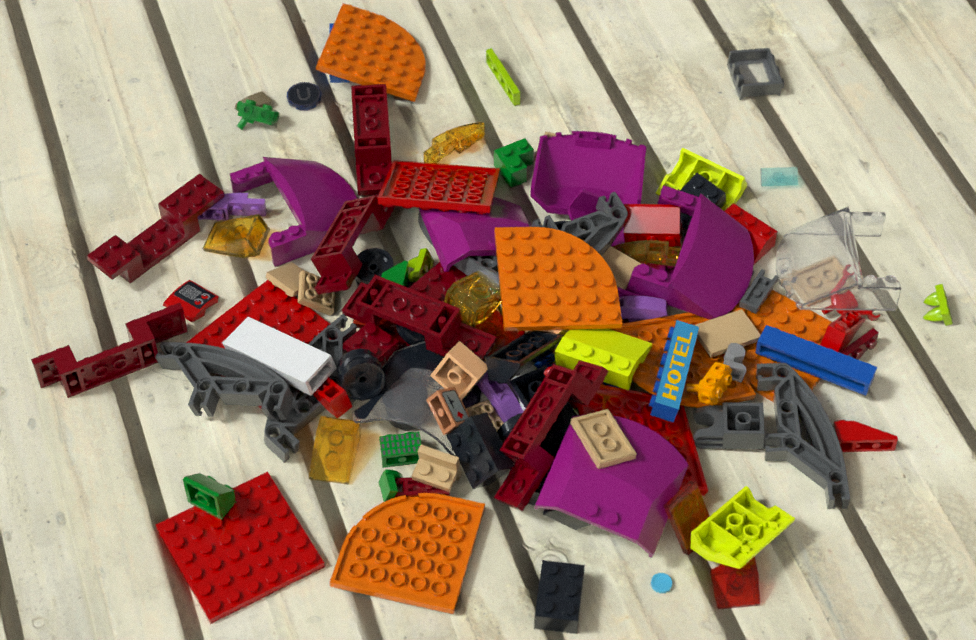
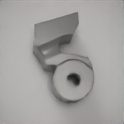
M738 343L728 345L723 364L729 365L732 369L730 375H732L733 381L742 382L747 371L746 367L742 364L745 349Z

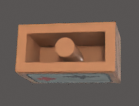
M455 387L437 390L426 399L443 435L449 434L470 417Z

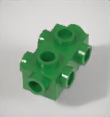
M250 99L238 101L236 106L237 116H241L242 119L236 126L242 130L247 123L254 124L255 121L273 125L274 122L278 121L280 112L273 110V106L263 104V106L256 105L257 102Z

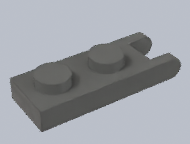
M761 269L739 304L740 307L757 314L779 280L777 275L773 279L765 277L766 270Z

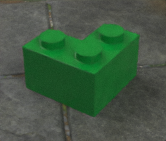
M526 138L494 150L495 168H500V174L510 188L527 182V166L533 164L534 149Z

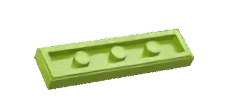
M487 49V65L514 106L520 105L519 89L493 49Z

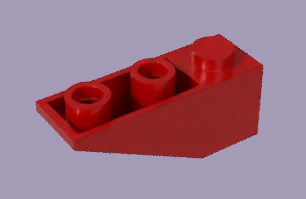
M848 310L828 325L820 345L833 349L836 352L842 351L865 322L866 318L856 311Z

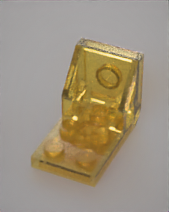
M479 270L454 282L447 290L444 302L460 308L462 323L475 328L477 324L485 321L501 303L500 285Z

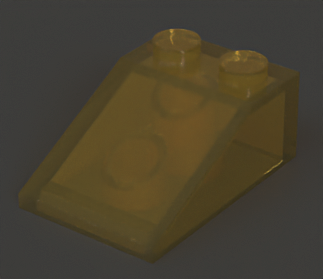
M260 214L216 222L213 224L202 249L206 252L239 258L259 256L270 228Z
M320 416L309 479L349 485L361 438L360 421Z

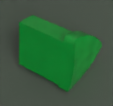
M384 470L378 482L384 502L394 498L398 492L395 479L403 478V475L396 470Z

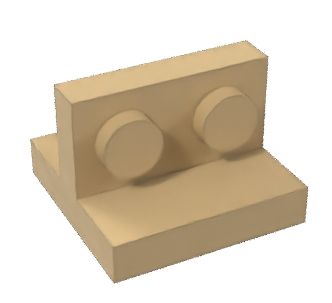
M420 445L418 449L419 460L411 475L412 479L450 492L455 480L459 481L462 476L459 457Z

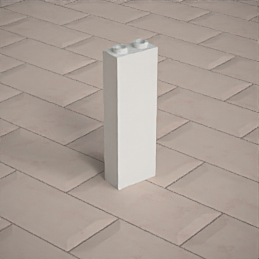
M247 317L222 343L225 349L256 360L278 374L288 385L308 395H312L337 369L330 354L250 317Z

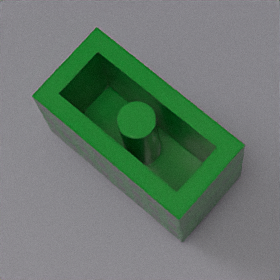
M420 432L379 436L383 468L417 464L419 460L418 449L421 445Z

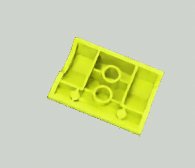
M682 147L679 161L673 171L664 177L655 194L660 196L663 185L680 191L698 173L725 192L726 204L721 208L725 211L733 203L736 204L748 184L745 177Z
M572 329L562 337L555 350L556 365L572 370L579 360L602 366L609 371L605 377V383L629 391L633 375L639 363H644L652 343L611 329Z
M745 486L691 532L690 549L706 560L741 569L795 521V518L776 505L767 508L755 500L750 488Z

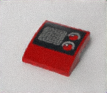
M188 280L171 293L164 301L163 306L167 308L168 306L181 303L185 319L193 323L205 316L207 308L218 303L219 296Z

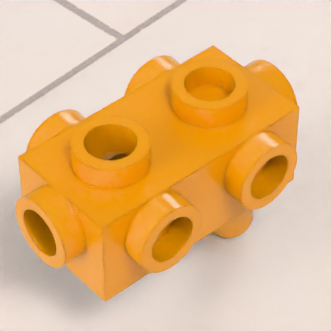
M715 362L705 377L699 381V384H687V392H698L699 402L712 406L717 404L718 399L727 390V386L731 384L732 375L730 374L732 369L729 365Z

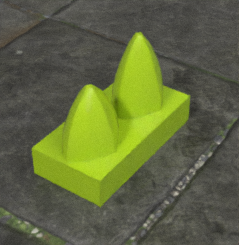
M427 248L420 249L419 255L408 261V267L414 269L409 272L410 283L418 281L433 267L434 259Z
M943 284L935 285L936 292L928 295L923 303L938 307L928 311L923 316V319L928 321L943 320L945 326L951 325L953 322Z

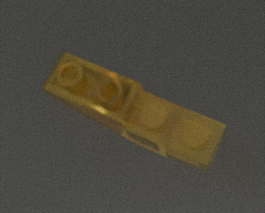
M477 122L458 126L432 139V146L423 152L424 163H438L454 150L460 154L464 150L469 149L471 145L480 141L485 136V123Z
M659 240L632 241L612 246L639 263L646 265L647 263L675 267L681 248L669 247V241Z

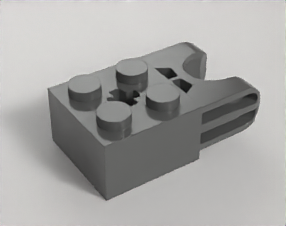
M723 402V405H708L694 409L693 418L696 423L709 426V428L699 429L695 432L693 439L696 447L702 449H764L763 403Z

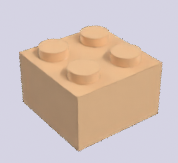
M459 341L446 354L430 376L444 388L455 387L461 400H463L487 372V364Z

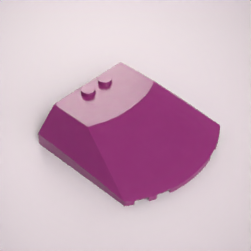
M572 131V134L562 135L561 132H556L555 136L547 137V135L540 136L530 196L547 213L569 215L568 206L581 189L605 196L608 199L611 193L616 192L623 204H641L646 146L642 144L639 146L634 145L630 139H626V141L619 140L617 135L593 131Z
M496 197L493 199L490 213L477 214L472 211L460 213L457 210L444 212L433 208L430 210L418 208L444 272H449L452 265L468 256H497L494 236L495 227H532L520 205Z
M613 416L637 454L636 459L598 469L572 425L569 424L534 509H554L636 543L649 554L648 557L652 558L683 481L688 463L678 450L658 433L637 422Z

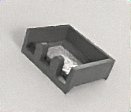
M770 48L730 51L727 66L740 100L749 96L773 94L780 96L781 90L784 88V79L780 76L779 67L775 64V56L771 53Z

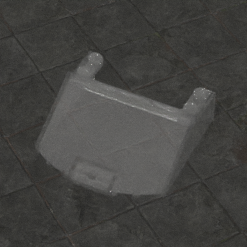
M848 206L789 230L780 241L775 261L776 274L779 276L778 281L781 287H784L787 297L792 298L800 310L896 311L901 292L900 282L893 275H887L886 277L867 275L863 277L855 236L880 237L886 220L885 212H850Z

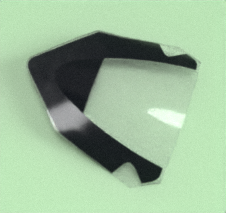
M425 341L394 351L382 367L386 380L383 389L371 399L356 400L352 404L353 421L355 423H369L386 420L413 426L433 437L450 455L456 456L447 436L443 435L426 401L437 390L445 389L430 376L444 356L427 350ZM477 385L462 400L465 408L482 402L483 392Z

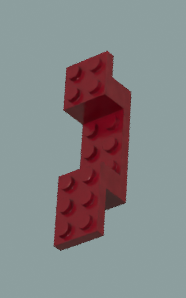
M386 84L351 86L358 196L377 195L380 193L392 165Z
M201 174L196 175L158 203L161 219L128 243L115 234L87 255L88 261L113 280L120 275L131 284L200 232L198 216L224 198V191Z
M379 194L344 202L311 258V261L321 275L319 282L314 288L318 295L330 294L341 290L346 291L351 287L363 265L352 248L359 235L383 230L396 206L384 207L382 204H378Z
M439 262L409 288L449 304L452 299L473 282V278L453 265L450 267L449 272H444ZM387 321L380 328L368 322L343 343V349L348 352L359 348L372 351L379 359L382 369L394 353L413 347L401 338L396 324L391 321Z
M377 275L372 278L368 285L361 282L342 309V314L364 324L371 322L378 326L383 318L425 336L426 349L444 357L460 341L484 362L497 342L496 336L462 323L460 308Z
M181 303L168 306L162 310L125 323L129 342L86 357L83 360L76 361L69 345L31 359L40 387L44 388L60 381L67 398L159 363L155 358L158 353L156 344L188 332Z
M581 360L578 361L573 370L553 364L500 449L515 464L494 496L496 500L520 511L524 510L555 460L552 455L539 445L545 439L546 434L568 400L588 406L598 388L604 382L609 372L607 369Z

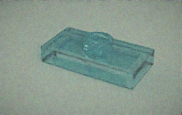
M797 167L761 168V186L798 185Z

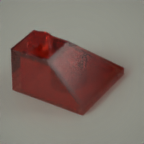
M755 556L741 569L721 564L710 570L717 609L760 606L759 574Z

